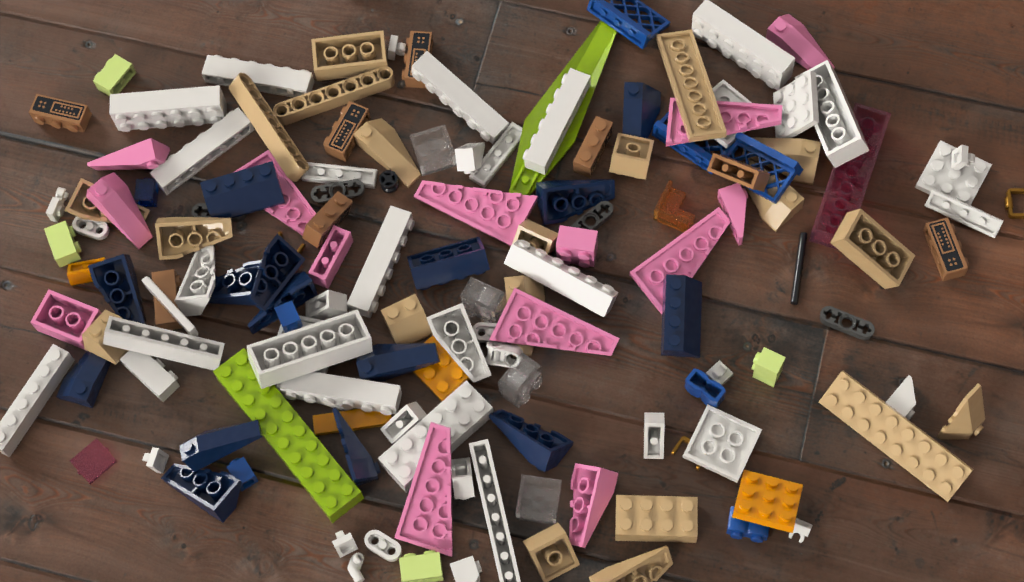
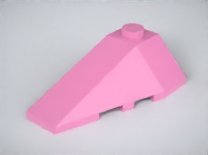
M790 14L779 16L767 28L766 39L795 57V61L807 70L826 60L829 61L833 69L835 68L806 27Z
M149 138L90 161L87 165L97 171L155 169L158 165L165 163L170 147Z
M114 172L100 178L87 189L86 197L138 249L142 248L153 238L128 186Z
M575 463L570 483V489L573 490V500L570 501V508H573V517L570 519L569 541L571 545L582 548L586 547L614 493L618 477L617 472Z

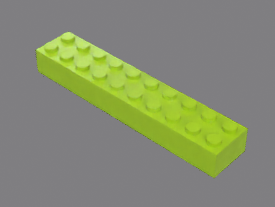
M245 348L213 371L217 380L249 420H258L260 422L262 436L332 523L364 499L359 488L276 386L272 385L261 389Z

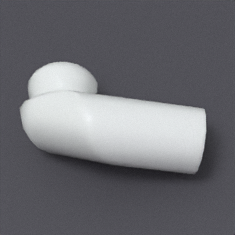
M359 552L352 555L347 567L355 582H363L365 580L360 572L364 556Z

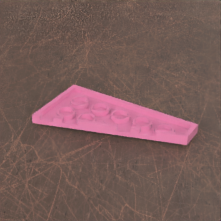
M670 98L666 147L689 142L675 98ZM717 101L727 135L781 125L782 105Z
M269 150L234 171L237 172L273 161L285 203L263 210L303 236L306 224L315 216L316 212L293 181L285 175Z
M422 180L413 196L415 199L509 246L513 243L519 224L529 217L539 198L535 195L529 196L499 190L470 188L462 185H448Z
M719 207L630 271L629 275L661 315L663 307V281L666 274L684 275L693 278L731 221Z
M514 288L489 341L612 356L620 338Z
M431 422L394 538L452 557L451 428Z

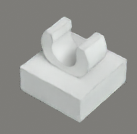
M391 35L388 59L395 60L396 54L404 56L406 44L398 43V36Z
M960 145L952 152L951 169L960 170L964 166H970V162H975V155L968 153L969 146Z
M720 360L706 372L710 380L717 381L722 386L734 374Z
M152 447L150 454L144 453L142 461L147 462L146 466L156 473L163 474L169 455L159 448Z
M796 518L793 533H789V538H792L794 533H799L801 536L799 542L802 543L805 536L808 537L813 525Z
M343 530L335 533L337 539L332 541L340 558L358 550L351 533L345 535Z

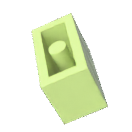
M114 54L106 62L105 67L95 75L93 82L99 91L110 97V94H119L136 74L132 63Z
M62 221L44 228L54 259L59 267L81 260L79 252H82L79 242L74 240L76 233L73 226H69L66 221Z
M764 347L761 353L757 352L751 368L754 370L753 378L774 387L782 372L786 357Z
M429 550L421 555L408 553L404 557L399 558L402 582L444 581L440 552Z

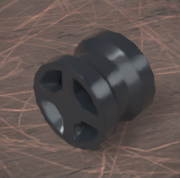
M391 170L381 173L379 181L382 190L386 193L397 191L399 188L397 174Z

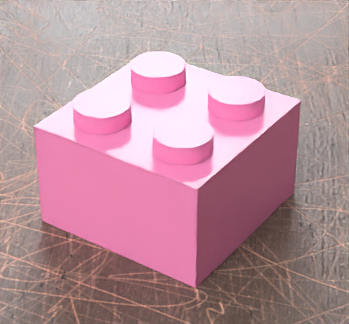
M560 225L556 242V258L561 259L566 265L577 264L584 268L594 267L598 249V231Z

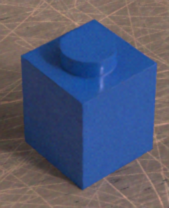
M292 300L274 308L285 333L303 327Z
M244 456L232 460L230 465L227 466L230 474L242 482L241 491L258 482Z

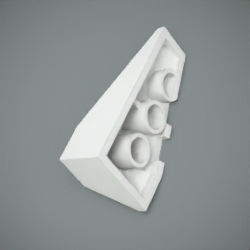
M214 245L204 247L194 253L174 301L184 316L201 315L215 288Z
M463 303L426 317L433 336L473 383L492 376Z

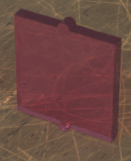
M97 438L70 460L78 470L77 473L82 475L89 484L93 483L117 462L109 453V449L105 448Z

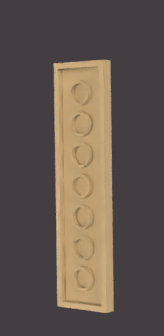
M692 29L656 34V41L689 143L726 137L727 131Z
M844 370L840 372L819 401L821 405L947 502L974 470Z

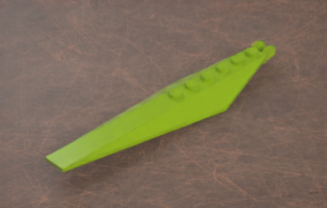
M603 21L597 24L524 120L509 193H521L522 195L531 196L536 190V182H542L575 143L617 34L616 30ZM570 68L591 75V85L546 175L526 168L523 154L526 149L530 148L531 138L534 133L537 134L541 119H545L549 103H553L555 91L557 88L560 89L562 85L563 75L565 73L568 74Z

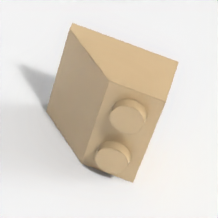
M618 133L609 172L646 180L654 140Z
M526 219L519 224L513 243L518 239L525 240L530 243V246L542 249L547 252V255L552 256L556 248L558 233Z
M416 294L381 310L383 320L396 344L416 343L433 335L426 319V314Z
M105 309L82 334L85 350L116 365L120 358L129 350L104 345V332L109 316L123 318Z
M559 523L522 541L543 582H549L580 565L569 538Z

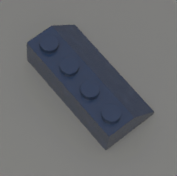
M273 161L200 182L210 217L232 219L285 203Z
M480 237L407 256L416 290H426L436 284L444 285L454 279L462 280L469 275H480L490 270L485 248Z
M666 274L663 281L662 356L700 358L702 282L684 275Z

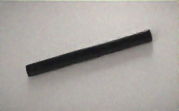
M801 232L799 236L790 301L792 305H798L807 241V233Z

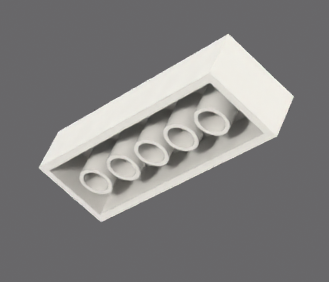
M705 0L693 13L692 32L696 38L702 39L711 48L720 51L724 57L736 62L740 68H745L751 72L755 78H760L768 87L778 91L792 77L795 57L711 1Z
M826 60L794 78L797 79L809 71L816 72L819 123L814 125L826 156L836 168L868 152L869 148L838 76L829 61Z
M220 85L110 94L109 114L118 131L123 132L137 129L148 130L149 128L184 127L186 125L201 126L203 124H214L227 115V102Z
M358 309L247 345L248 359L261 389L373 352L372 338Z
M466 380L378 457L381 467L407 493L412 484L430 423L434 422L451 428L452 453L490 419V413L494 412L493 407Z

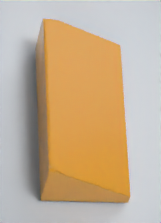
M105 257L68 264L67 277L70 285L93 282L88 265L106 260Z

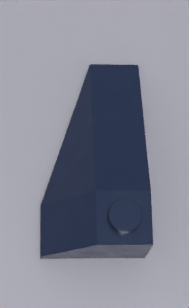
M625 82L622 134L648 139L657 115L660 112V91L642 82Z
M552 180L536 182V193L539 197L537 203L542 223L544 225L562 223L571 216L579 215L584 210L595 207L601 201L614 199L615 180Z
M276 234L265 248L249 300L262 312L268 308L306 260L279 234Z
M122 254L88 265L93 284L102 293L115 314L126 320L146 324L137 277L130 255Z
M261 260L248 261L238 269L234 270L232 268L227 270V273L222 276H215V288L208 303L254 306L249 297Z
M305 271L294 274L264 312L260 310L249 322L248 327L252 335L279 319L274 309L275 307L292 300L297 309L305 304L306 301L318 295L312 279Z
M435 343L372 345L373 352L357 357L356 361L360 379L383 382L438 363L440 359Z
M87 351L63 379L56 397L93 408L111 362Z
M332 408L353 482L356 486L379 480L377 474L381 473L378 462L373 461L337 408Z
M501 409L489 415V418L527 461L536 466L540 471L546 472L555 468L573 446L574 442L553 430L551 433L540 429L541 425L536 423L534 425L527 424L522 417Z
M254 420L203 431L179 445L181 459L189 468L196 472L263 437L260 422Z
M174 463L161 477L164 482L222 523L225 522L237 507L242 482L227 472H212L211 469L194 472L187 465Z

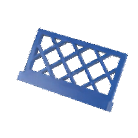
M589 0L587 11L642 50L647 47L648 42L656 34L661 33L670 25V21L640 0H615L621 1L622 4H614L613 0H609L610 3L605 0ZM625 1L631 2L634 5H626ZM627 10L635 11L636 14H629ZM639 11H644L648 15H641ZM641 20H648L650 24L642 23ZM653 21H659L662 25L654 24Z
M669 111L660 121L658 120L654 124L652 136L666 144L667 125L664 123L668 121ZM703 140L705 147H699L695 142L669 147L707 171L712 157L710 151H720L721 155L726 156L733 144L726 149L720 143H718V146H709L708 140Z
M741 132L735 135L736 141L726 156L738 161L745 159L748 165H750L749 158L757 156L759 163L750 166L760 167L764 171V165L773 164L774 170L768 173H770V176L775 175L776 182L766 185L765 193L746 186L743 187L777 204L796 175L800 176L803 168L790 157ZM738 147L744 149L745 155L735 157ZM779 173H790L786 179L779 181ZM777 187L778 191L772 197L768 195L767 189Z

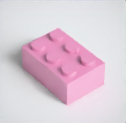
M48 290L30 323L39 332L84 349L82 334L99 317L101 312L95 307Z

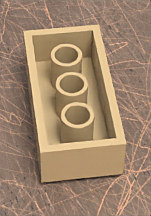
M383 30L311 39L314 73L317 81L354 77L382 66H388L386 40Z
M862 209L846 213L830 242L884 289L897 287L901 284L915 257L909 249Z
M616 495L615 541L697 542L698 497Z

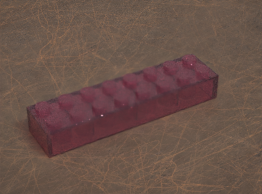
M858 103L854 104L852 111L869 151L836 168L833 166L809 239L811 242L834 249L837 248L830 242L846 213L861 208L891 117L889 112Z

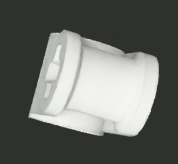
M489 341L486 344L488 351L485 360L488 365L516 368L523 357V350L517 345L504 344L497 341ZM509 354L515 355L517 359H512Z

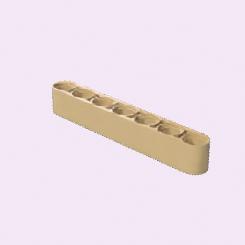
M388 66L379 67L280 102L274 106L273 112L283 126L348 104L349 101L354 102L392 88L395 84L393 70Z
M239 73L229 85L230 92L285 175L291 181H299L309 169L307 161L252 79L245 73Z

